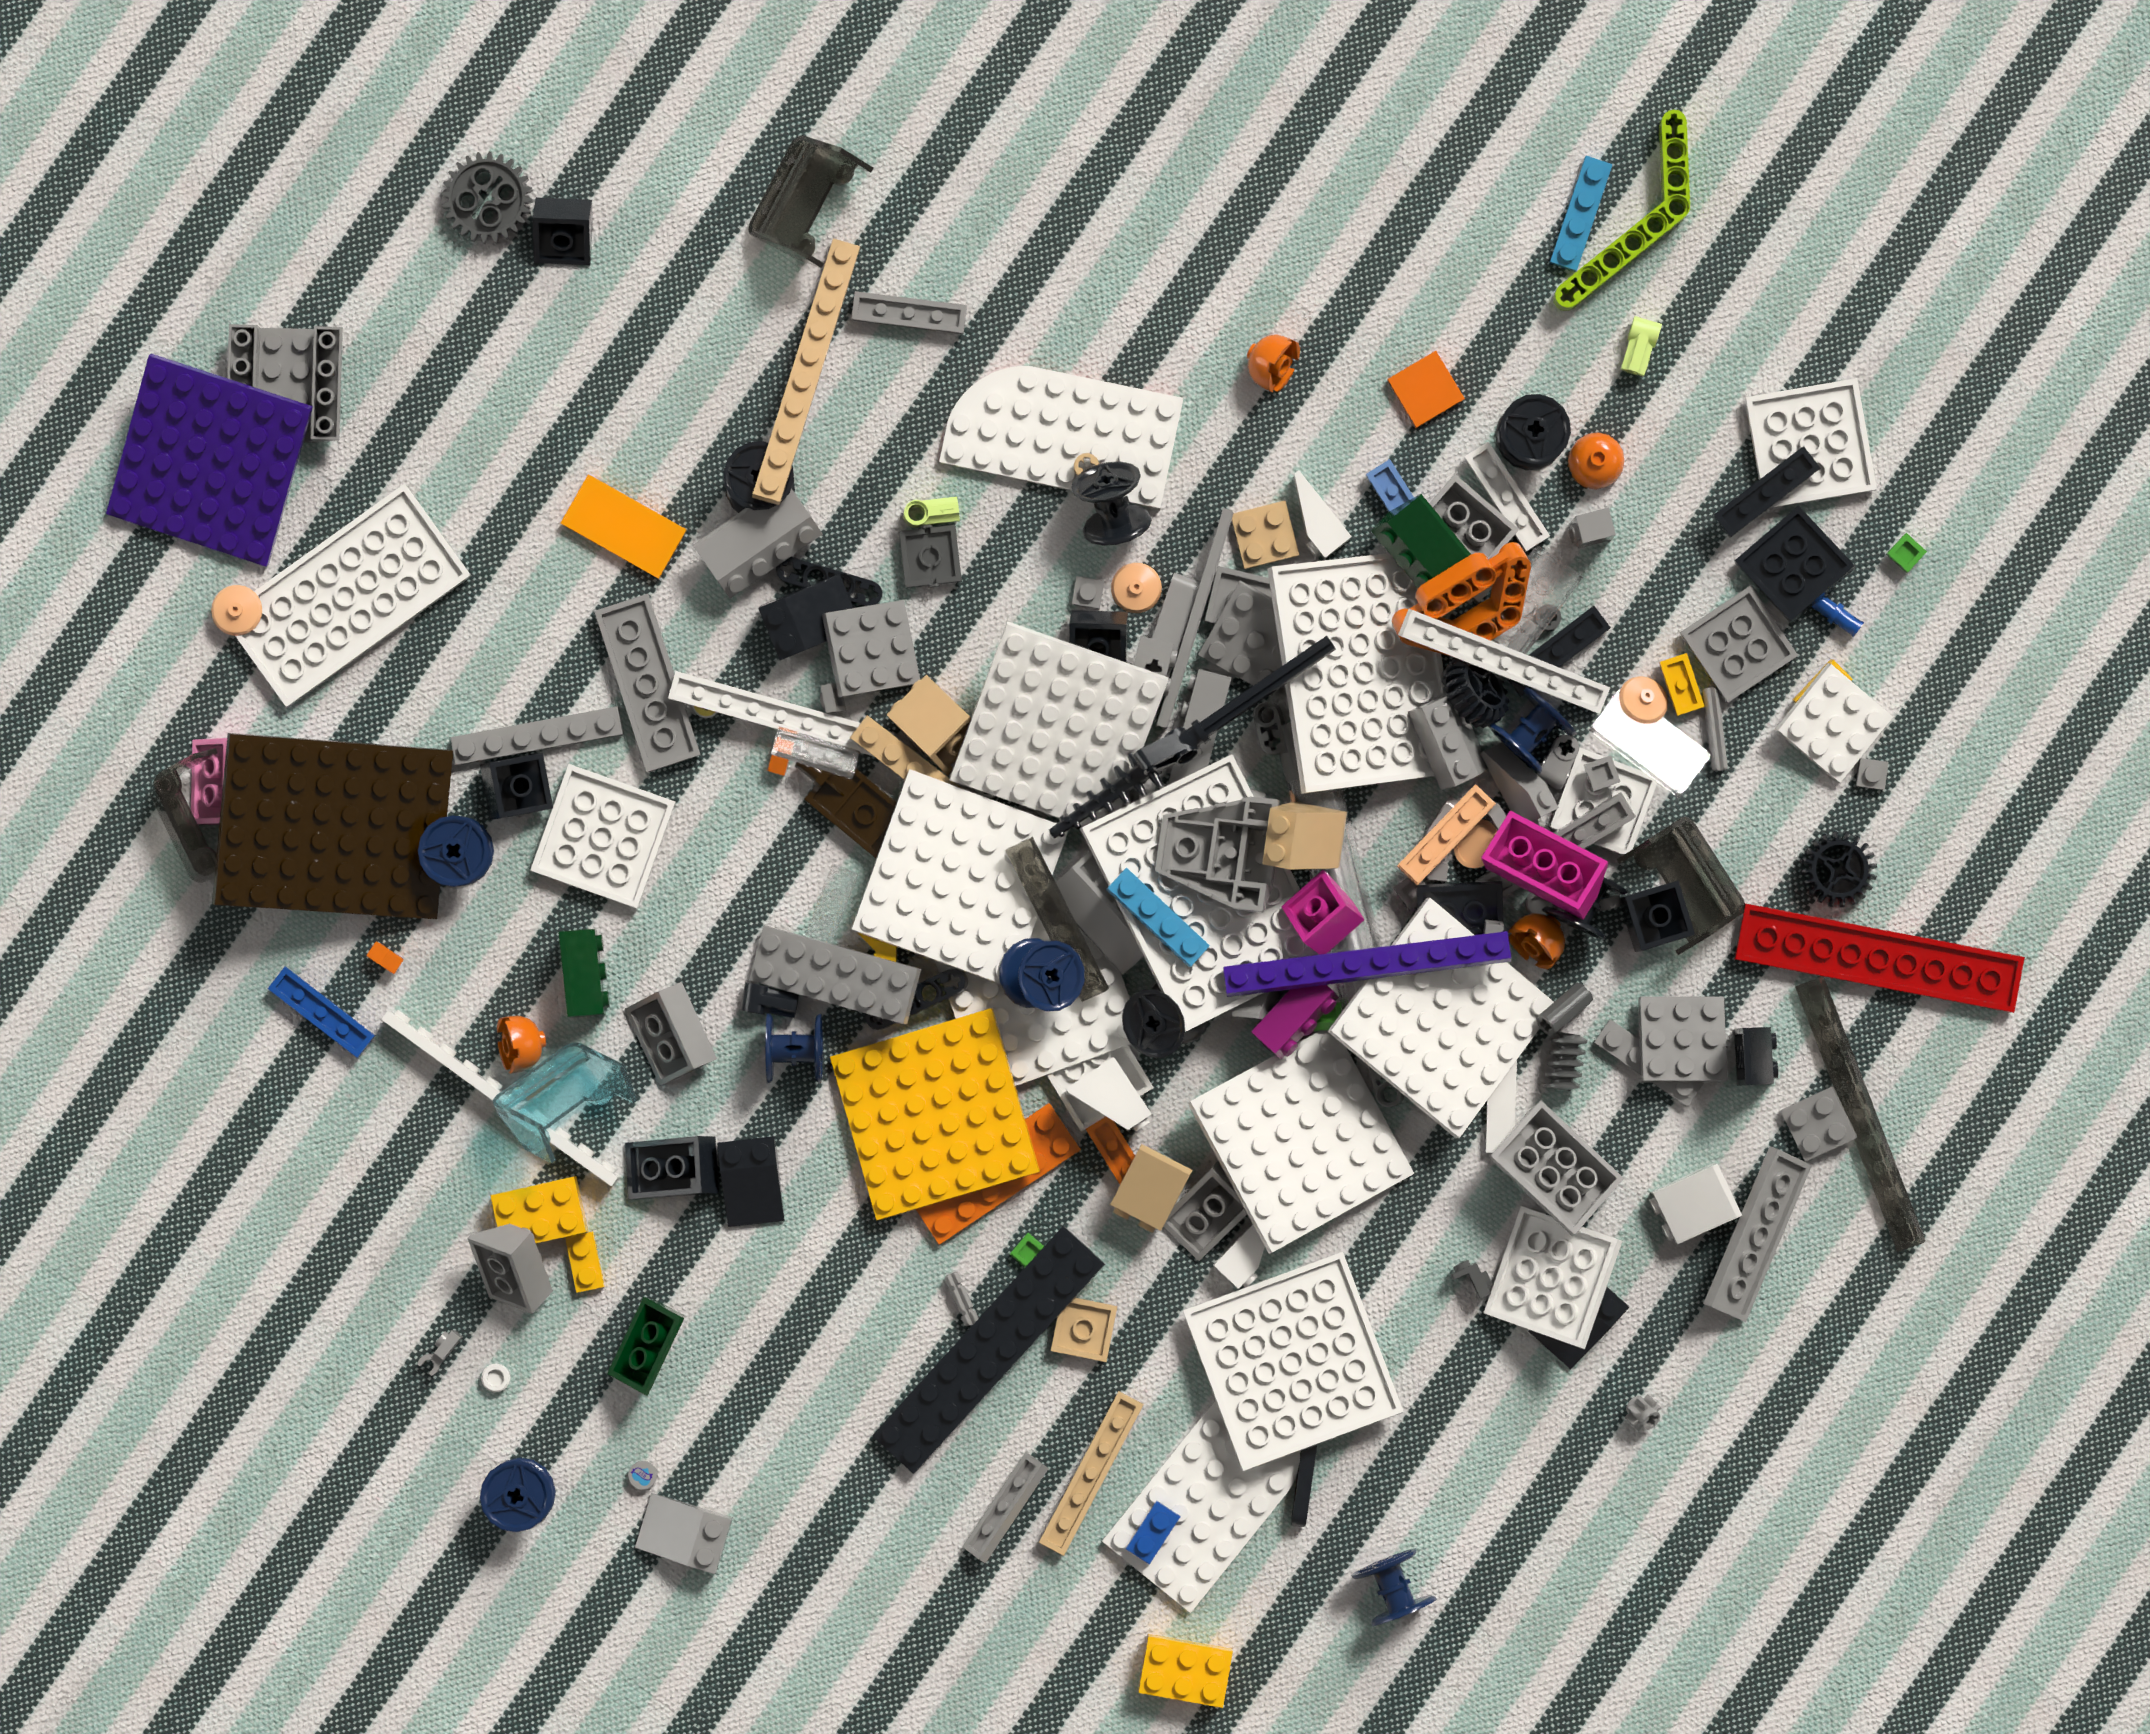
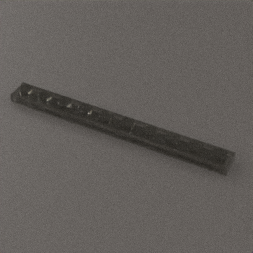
M1824 976L1795 986L1833 1087L1857 1135V1138L1854 1139L1895 1248L1899 1252L1926 1242Z

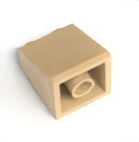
M926 675L922 680H918L913 684L911 691L902 700L894 703L887 716L948 776L953 770L951 764L957 759L971 717Z
M1290 802L1270 808L1262 864L1284 869L1339 868L1347 812L1299 802Z
M1141 1144L1110 1204L1115 1207L1113 1213L1126 1220L1129 1219L1130 1215L1139 1219L1138 1226L1152 1233L1155 1229L1161 1231L1192 1170Z

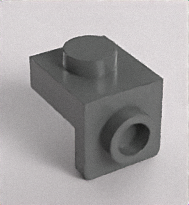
M1466 1260L1453 1267L1455 1272L1450 1274L1452 1280L1468 1274L1480 1299L1491 1294L1489 1288L1493 1284L1486 1271H1480L1476 1262L1470 1264L1469 1260Z

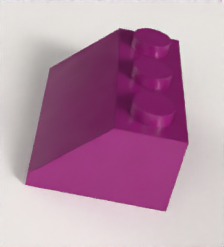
M1328 985L1290 989L1251 1032L1262 1045L1282 1060L1284 1056L1288 1057L1296 1050L1297 1042L1304 1035L1307 1036L1313 1032L1317 1026L1318 1019L1323 1014L1327 1015L1334 1009L1337 1003L1336 1000L1339 997Z

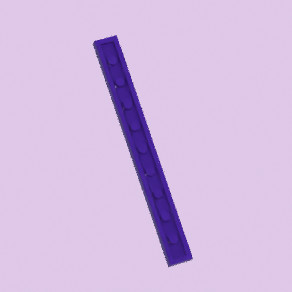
M1505 931L1224 966L1223 971L1227 997L1505 963L1511 962L1508 932Z

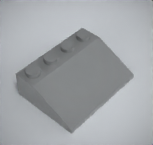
M1541 1100L1526 1113L1489 1157L1571 1236L1578 1232L1624 1179Z

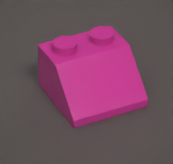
M1325 870L1317 874L1281 906L1302 941L1319 955L1327 954L1365 920L1354 902Z

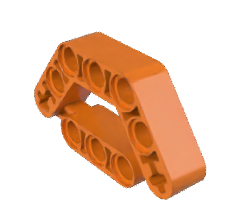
M1514 542L1505 544L1499 553L1490 559L1483 553L1471 554L1421 585L1417 589L1415 596L1418 604L1409 609L1491 641L1519 623L1522 617L1531 563L1521 545ZM1492 586L1490 598L1454 620L1442 618L1448 612ZM1406 608L1398 610L1392 617V626L1397 635L1408 609ZM1398 635L1402 643L1448 655Z

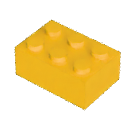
M577 1176L490 1195L497 1227L512 1224L520 1228H527L533 1233L535 1243L589 1232Z
M1148 1634L1138 1693L1223 1708L1233 1650L1232 1648Z

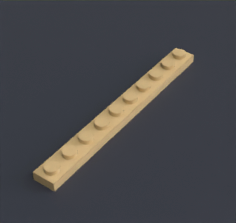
M834 238L832 240L752 498L776 505L781 503L860 251V246Z

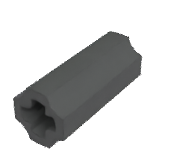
M1577 982L1536 1018L1538 1026L1542 1028L1545 1034L1553 1036L1593 1001L1591 992L1583 984Z

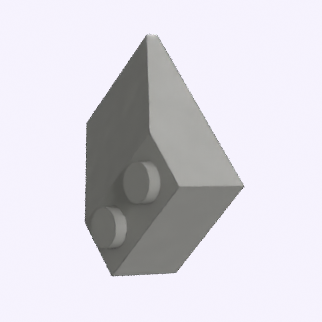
M1219 1160L1174 1205L1163 1226L1198 1261L1247 1215Z
M651 1493L635 1548L692 1568L716 1574L733 1517Z

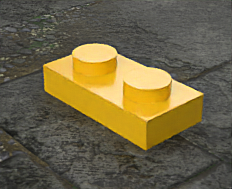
M1687 653L1659 662L1676 716L1705 707Z
M594 1231L565 1237L576 1293L605 1287Z

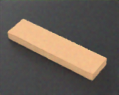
M1475 784L1397 867L1417 886L1496 803Z

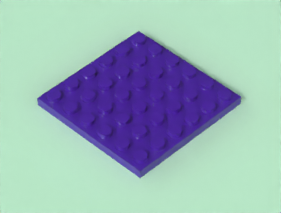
M151 353L147 359L106 514L267 567L271 560L313 406Z

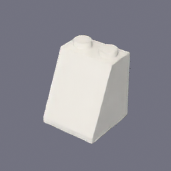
M1114 1057L1066 1088L1071 1095L1127 1130L1133 1127L1137 1131L1150 1123L1147 1117L1151 1115V1112Z
M1711 1163L1650 1192L1653 1197L1649 1200L1655 1215L1661 1214L1665 1222L1661 1226L1667 1240L1673 1239L1675 1244L1682 1243L1742 1216L1728 1184L1716 1163Z

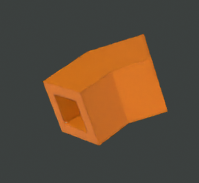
M779 739L776 740L767 771L785 776L793 752V743Z
M377 941L366 955L393 974H395L404 960L401 956Z

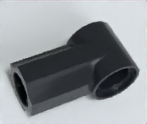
M745 982L740 1010L763 1015L769 1013L795 1018L799 994L773 990L768 986Z

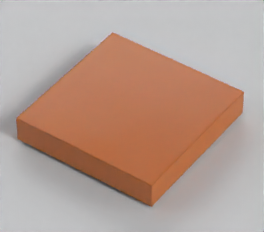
M1437 351L1432 352L1387 379L1415 428H1418L1465 399Z

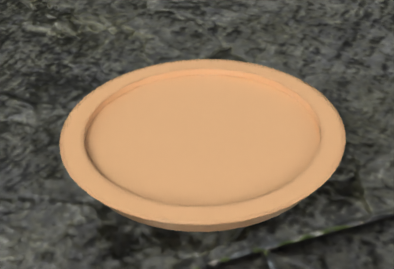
M1130 563L1121 567L1114 575L1111 583V593L1114 601L1120 608L1130 613H1142L1150 610L1156 605L1162 592L1160 577L1153 568L1143 563Z
M232 585L222 589L215 596L211 607V614L215 625L222 632L233 636H240L251 632L258 625L262 616V604L257 594L250 588L242 585Z
M1644 676L1633 677L1627 680L1620 690L1619 700L1621 707L1632 720L1643 724L1657 722L1665 715L1668 707L1667 695L1662 686L1655 680Z
M1481 819L1453 848L1456 859L1468 868L1484 866L1481 857L1497 833L1496 827L1491 822Z

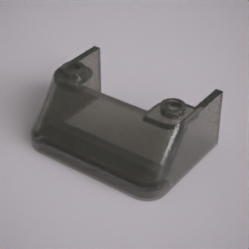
M804 135L796 137L790 144L749 223V234L799 261L822 268L824 263L812 256L815 251V238L808 233L833 184L842 186L851 181L856 168L870 173L874 168L842 147Z
M216 748L194 753L161 771L150 786V797L189 877L198 883L214 878L217 853L208 847L181 791L182 782L179 775L218 754Z
M1681 817L1616 859L1621 864L1634 856V860L1639 867L1647 871L1657 868L1666 884L1679 880L1695 935L1686 937L1688 942L1675 950L1678 955L1708 938L1744 913L1745 902L1696 824L1688 817Z

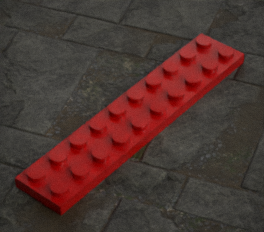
M1745 903L1734 959L2014 1013L2025 957Z

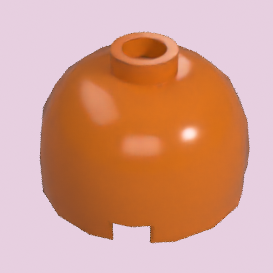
M1274 334L1268 335L1257 343L1252 344L1248 350L1247 358L1249 359V374L1253 381L1270 392H1273V390L1280 391L1287 384L1295 370L1290 368L1293 359L1297 361L1299 359V343L1290 338Z
M1598 432L1586 434L1578 439L1570 449L1568 456V467L1574 480L1583 487L1594 490L1606 488L1615 483L1623 472L1625 463L1624 453L1619 443L1611 436Z
M1532 913L1523 916L1508 931V933H1512L1508 938L1513 948L1525 960H1528L1529 956H1531L1534 960L1538 961L1535 966L1543 969L1552 968L1559 960L1566 941L1560 928V922L1551 915L1546 916L1544 914Z
M522 1016L500 1018L497 1023V1033L502 1032V1042H498V1049L504 1068L506 1070L510 1069V1074L530 1069L539 1061L542 1048L546 1047L544 1032L539 1031L532 1020Z

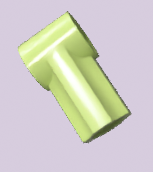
M1634 316L1627 338L1629 343L1621 370L1634 375H1645L1651 351L1656 346L1662 324Z
M957 497L910 501L903 511L904 522L912 528H918L923 525L959 522ZM912 507L921 508L924 513L923 519L920 521L912 520L908 515L909 509Z

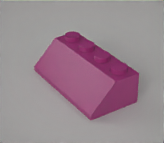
M1509 811L1481 857L1487 870L1584 920L1598 897L1608 866V861L1512 811Z

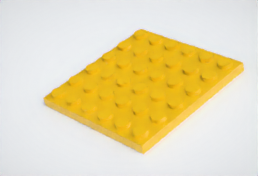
M993 1008L830 1057L876 1220L879 1221L1040 1172Z

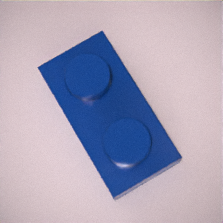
M1156 1500L1127 1545L1126 1550L1150 1564L1181 1516Z

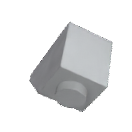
M1280 991L1265 992L1234 1007L1232 1016L1262 1020L1280 1001Z

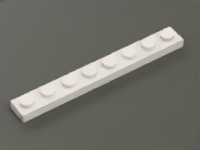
M1408 609L1398 634L1401 637L1599 714L1610 690V687L1411 609Z
M675 671L668 696L669 699L871 755L849 738L859 726V722Z

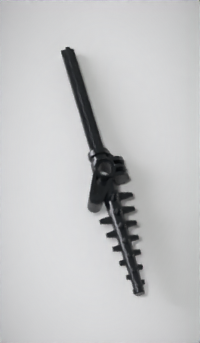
M1325 636L1203 721L1199 722L1196 719L1188 729L1177 727L1168 732L1164 738L1137 750L1134 754L1129 753L1127 757L1132 768L1125 773L1116 765L1113 769L1118 779L1109 783L1105 778H1102L1100 782L1103 790L1098 794H1094L1089 790L1086 793L1089 800L1081 806L1078 803L1073 804L1075 811L1067 817L1064 815L1060 816V822L1049 829L1050 834L1054 839L1058 836L1063 837L1065 835L1064 832L1072 827L1076 829L1081 828L1080 822L1088 817L1092 821H1096L1098 819L1096 813L1102 808L1112 813L1114 809L1111 803H1114L1118 798L1125 805H1129L1131 802L1127 794L1134 788L1142 797H1145L1147 793L1143 784L1148 779L1158 789L1163 788L1159 775L1164 769L1176 763L1183 767L1185 763L1192 761L1197 755L1202 754L1203 751L1200 745L1203 742L1204 744L1210 742L1212 734L1335 651L1334 644L1328 636Z

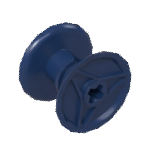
M1525 687L1524 694L1535 708L1526 718L1521 717L1519 719L1520 724L1511 734H1508L1496 724L1490 725L1489 728L1519 759L1540 774L1542 767L1530 753L1541 742L1544 744L1547 741L1545 737L1555 726L1570 736H1575L1577 732L1548 702L1530 688Z
M453 815L439 818L426 828L420 838L418 855L422 868L430 878L439 884L455 887L473 884L485 876L492 865L494 847L492 837L482 824L473 818ZM452 846L461 847L459 849L460 856H452L454 853Z
M1026 938L1013 944L1004 954L999 967V982L1004 994L1014 1004L1024 1008H1038L1043 1011H1060L1070 1006L1080 995L1085 982L1084 966L1079 954L1070 945L1060 941Z
M767 1014L765 1036L767 1084L773 1080L774 1063H792V1066H797V1063H814L815 1079L818 1083H822V1014H818L815 1018L814 1035H796L797 1031H792V1035H774L773 1017Z
M519 1457L506 1460L488 1473L482 1483L480 1501L484 1514L492 1524L502 1530L520 1532L531 1529L547 1517L554 1506L556 1490L553 1478L544 1466L532 1459ZM519 1488L521 1490L520 1495L524 1496V1498L517 1501L515 1500L516 1495L512 1492Z
M1416 1548L1394 1554L1351 1574L1354 1579L1374 1575L1380 1589L1377 1591L1378 1596L1381 1595L1385 1601L1388 1611L1372 1619V1626L1401 1618L1437 1600L1433 1595L1414 1599L1408 1586L1411 1581L1409 1578L1405 1579L1400 1564L1415 1556Z

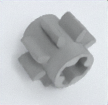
M1649 1394L1645 1398L1635 1396L1626 1406V1411L1629 1414L1625 1416V1419L1637 1431L1642 1427L1646 1430L1652 1429L1660 1420L1658 1411L1661 1409V1406Z

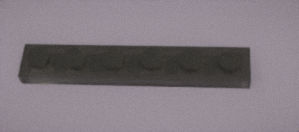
M1033 836L1008 847L1005 851L1050 940L1070 945L1081 958L1085 978L1079 995L1081 1001L1083 1002L1106 992L1109 987Z

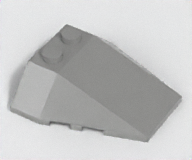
M1250 796L1242 798V800L1228 803L1222 802L1214 806L1194 808L1163 815L1155 872L1235 910L1263 913L1272 891L1275 873L1274 866L1262 864L1270 808L1279 806V800Z

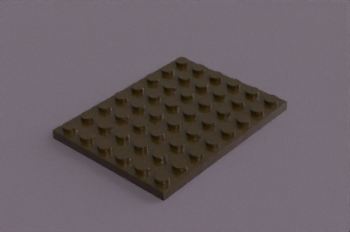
M228 733L212 904L437 919L441 884L430 878L422 868L418 848L420 838L426 828L439 818L447 817L453 750Z

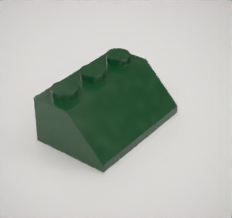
M1422 494L1389 511L1371 530L1379 543L1385 547L1417 588L1471 555Z
M596 929L558 932L567 1017L575 1018L606 1014L605 1008H610L609 992L603 991L602 980L607 979L606 964L600 963L599 952L604 951L602 934L597 935Z
M643 1296L607 1374L648 1396L684 1321V1315L665 1304Z

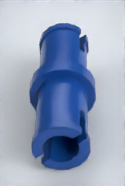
M1825 595L1812 606L1813 609L1828 618V623H1835L1851 634L1852 637L1856 635L1864 624L1863 621H1860L1843 609L1844 605L1841 603L1837 605Z

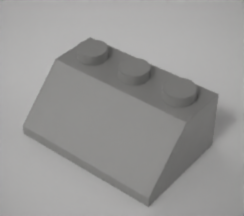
M1455 474L1429 503L1471 554L1483 553L1490 559L1497 555L1500 549L1519 530L1518 527Z
M1447 694L1408 711L1441 790L1464 783L1488 769L1480 754L1483 751L1471 723L1467 724L1465 718H1460L1458 712L1452 709L1451 702L1446 700Z
M682 982L660 990L625 1008L660 1086L717 1059Z
M507 1224L471 1234L467 1238L490 1298L533 1314L553 1292L549 1276L542 1262V1256L534 1240L535 1237L527 1228Z

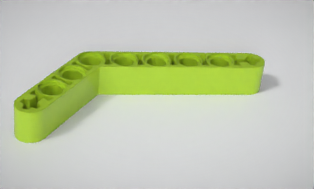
M1669 110L1664 114L1659 123L1662 203L1559 285L1553 296V302L1559 310L1570 311L1682 222L1689 213L1690 187L1687 120L1681 111ZM1673 118L1674 122L1679 125L1675 129V138L1669 139L1672 135V128L1666 124ZM1669 146L1678 147L1681 151V157L1678 159L1670 158L1667 154V148ZM1671 174L1679 175L1682 178V185L1679 187L1671 186L1668 182V176ZM1672 202L1680 203L1683 206V214H1672L1669 210V204ZM1649 220L1659 221L1662 227L1661 231L1658 233L1651 232L1647 227V222ZM1629 237L1636 238L1640 243L1639 249L1629 250L1625 245V240ZM1604 256H1615L1618 260V266L1615 268L1606 267L1603 263ZM1587 272L1592 273L1596 278V284L1592 286L1585 285L1581 280V275ZM1576 285L1578 291L1573 294L1571 303L1568 300L1561 301L1562 291L1567 294Z

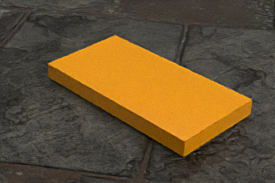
M589 474L561 521V524L658 579L662 576L687 532V529Z

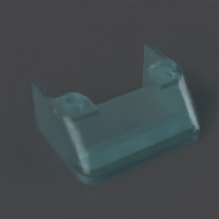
M571 1043L559 1049L497 1094L493 1099V1104L497 1114L525 1150L553 1163L556 1159L550 1146L551 1138L546 1130L584 1101L591 1104L604 1105L616 1095L631 1103H635L637 1098L624 1064L581 1043Z

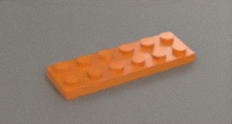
M1050 1103L1025 1119L1040 1169L1039 1173L916 1209L939 1245L1081 1150Z

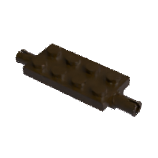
M805 752L801 759L808 763L809 767L800 760L795 764L796 768L814 781L813 789L804 800L877 859L897 802L843 757L839 756L830 768H824Z

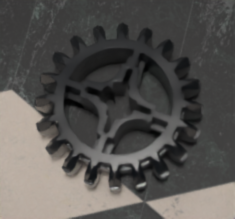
M1458 658L1450 661L1446 669L1442 671L1443 691L1448 696L1446 700L1451 702L1452 709L1458 712L1460 718L1464 717L1467 724L1472 723L1476 728L1479 726L1482 728L1489 727L1500 721L1505 716V712L1509 710L1507 705L1509 699L1506 696L1508 691L1503 687L1504 681L1499 679L1498 674Z
M1837 831L1832 832V841H1830L1827 834L1821 835L1823 844L1821 845L1816 839L1813 840L1811 843L1816 850L1813 851L1806 848L1804 851L1811 859H1801L1800 862L1803 865L1809 866L1808 869L1800 871V875L1809 874L1810 877L1809 880H1805L1802 883L1803 886L1810 884L1814 886L1808 892L1810 896L1817 892L1821 893L1817 899L1819 903H1822L1828 897V907H1833L1835 899H1838L1840 908L1845 907V898L1848 899L1851 905L1856 904L1854 895L1856 894L1858 898L1864 899L1866 896L1861 889L1864 888L1870 891L1873 888L1866 880H1876L1877 877L1875 874L1868 873L1869 869L1877 868V864H1868L1867 859L1875 856L1874 853L1866 855L1863 853L1869 845L1864 843L1858 847L1859 836H1855L1849 842V832L1843 833L1842 840H1839ZM1832 846L1846 848L1838 859H1831L1822 855L1823 851ZM1853 853L1860 862V877L1850 868V860ZM1843 861L1842 870L1845 871L1846 875L1839 874L1838 877L1833 878L1835 876V869L1832 868L1831 864L1835 863V865H1838L1839 862ZM1817 862L1827 871V879L1824 886L1817 877ZM1840 879L1855 884L1851 890L1845 893L1831 891Z

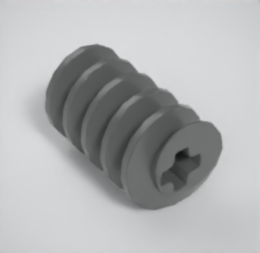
M1556 1032L1560 1038L1551 1040V1043L1557 1046L1558 1049L1549 1051V1054L1555 1057L1556 1061L1547 1063L1549 1067L1554 1069V1072L1546 1073L1545 1075L1553 1082L1545 1084L1544 1087L1566 1091L1578 1089L1580 1084L1573 1081V1079L1582 1077V1073L1575 1070V1067L1583 1066L1584 1062L1577 1059V1056L1586 1054V1051L1581 1049L1579 1045L1586 1044L1588 1040L1580 1035Z

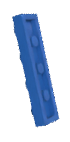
M286 966L268 987L272 993L357 1058L360 1057L376 1036Z

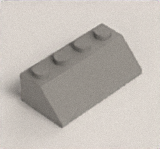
M791 488L790 493L780 505L767 510L745 508L693 544V547L731 599L823 534Z

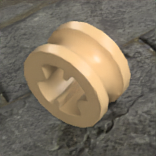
M1083 453L1076 458L1074 471L1077 476L1083 472V469L1078 467L1080 462L1084 463L1083 459H1090L1091 465H1099L1098 459L1093 454Z

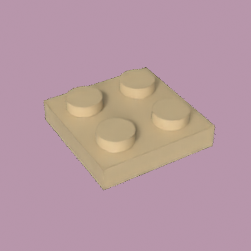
M1285 500L1233 514L1232 524L1244 570L1299 556Z
M1075 1298L1057 1318L1051 1351L1107 1362L1118 1306Z

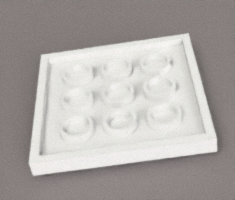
M1857 378L1745 398L1759 480L1803 446L1821 468L1770 508L1877 490Z
M568 764L530 871L638 909L676 802Z
M1521 1206L1484 1314L1585 1349L1622 1241L1581 1227L1574 1236H1571L1551 1216Z

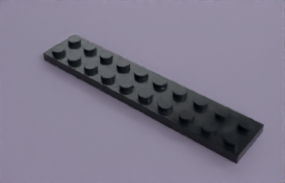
M1062 1226L872 1436L912 1474H915L1106 1264L1069 1229Z

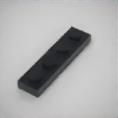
M1803 446L1716 512L1713 517L1729 538H1731L1821 468Z
M1592 606L1528 656L1560 667L1611 627L1596 607ZM1506 678L1520 697L1524 694L1525 687L1532 688Z

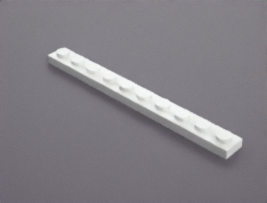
M398 1009L395 1013L388 1010L381 1020L608 1185L614 1186L620 1178L615 1174L617 1171L615 1166L605 1159L601 1163L592 1157L595 1153L583 1143H580L579 1146L575 1145L569 1140L572 1135L559 1126L553 1129L546 1124L549 1119L536 1109L533 1113L523 1107L526 1103L514 1093H511L510 1096L506 1095L500 1090L503 1086L490 1076L484 1079L478 1074L480 1069L466 1059L462 1063L454 1057L457 1052L445 1043L439 1046L433 1042L432 1038L434 1035L422 1026L418 1030L409 1024L411 1018Z

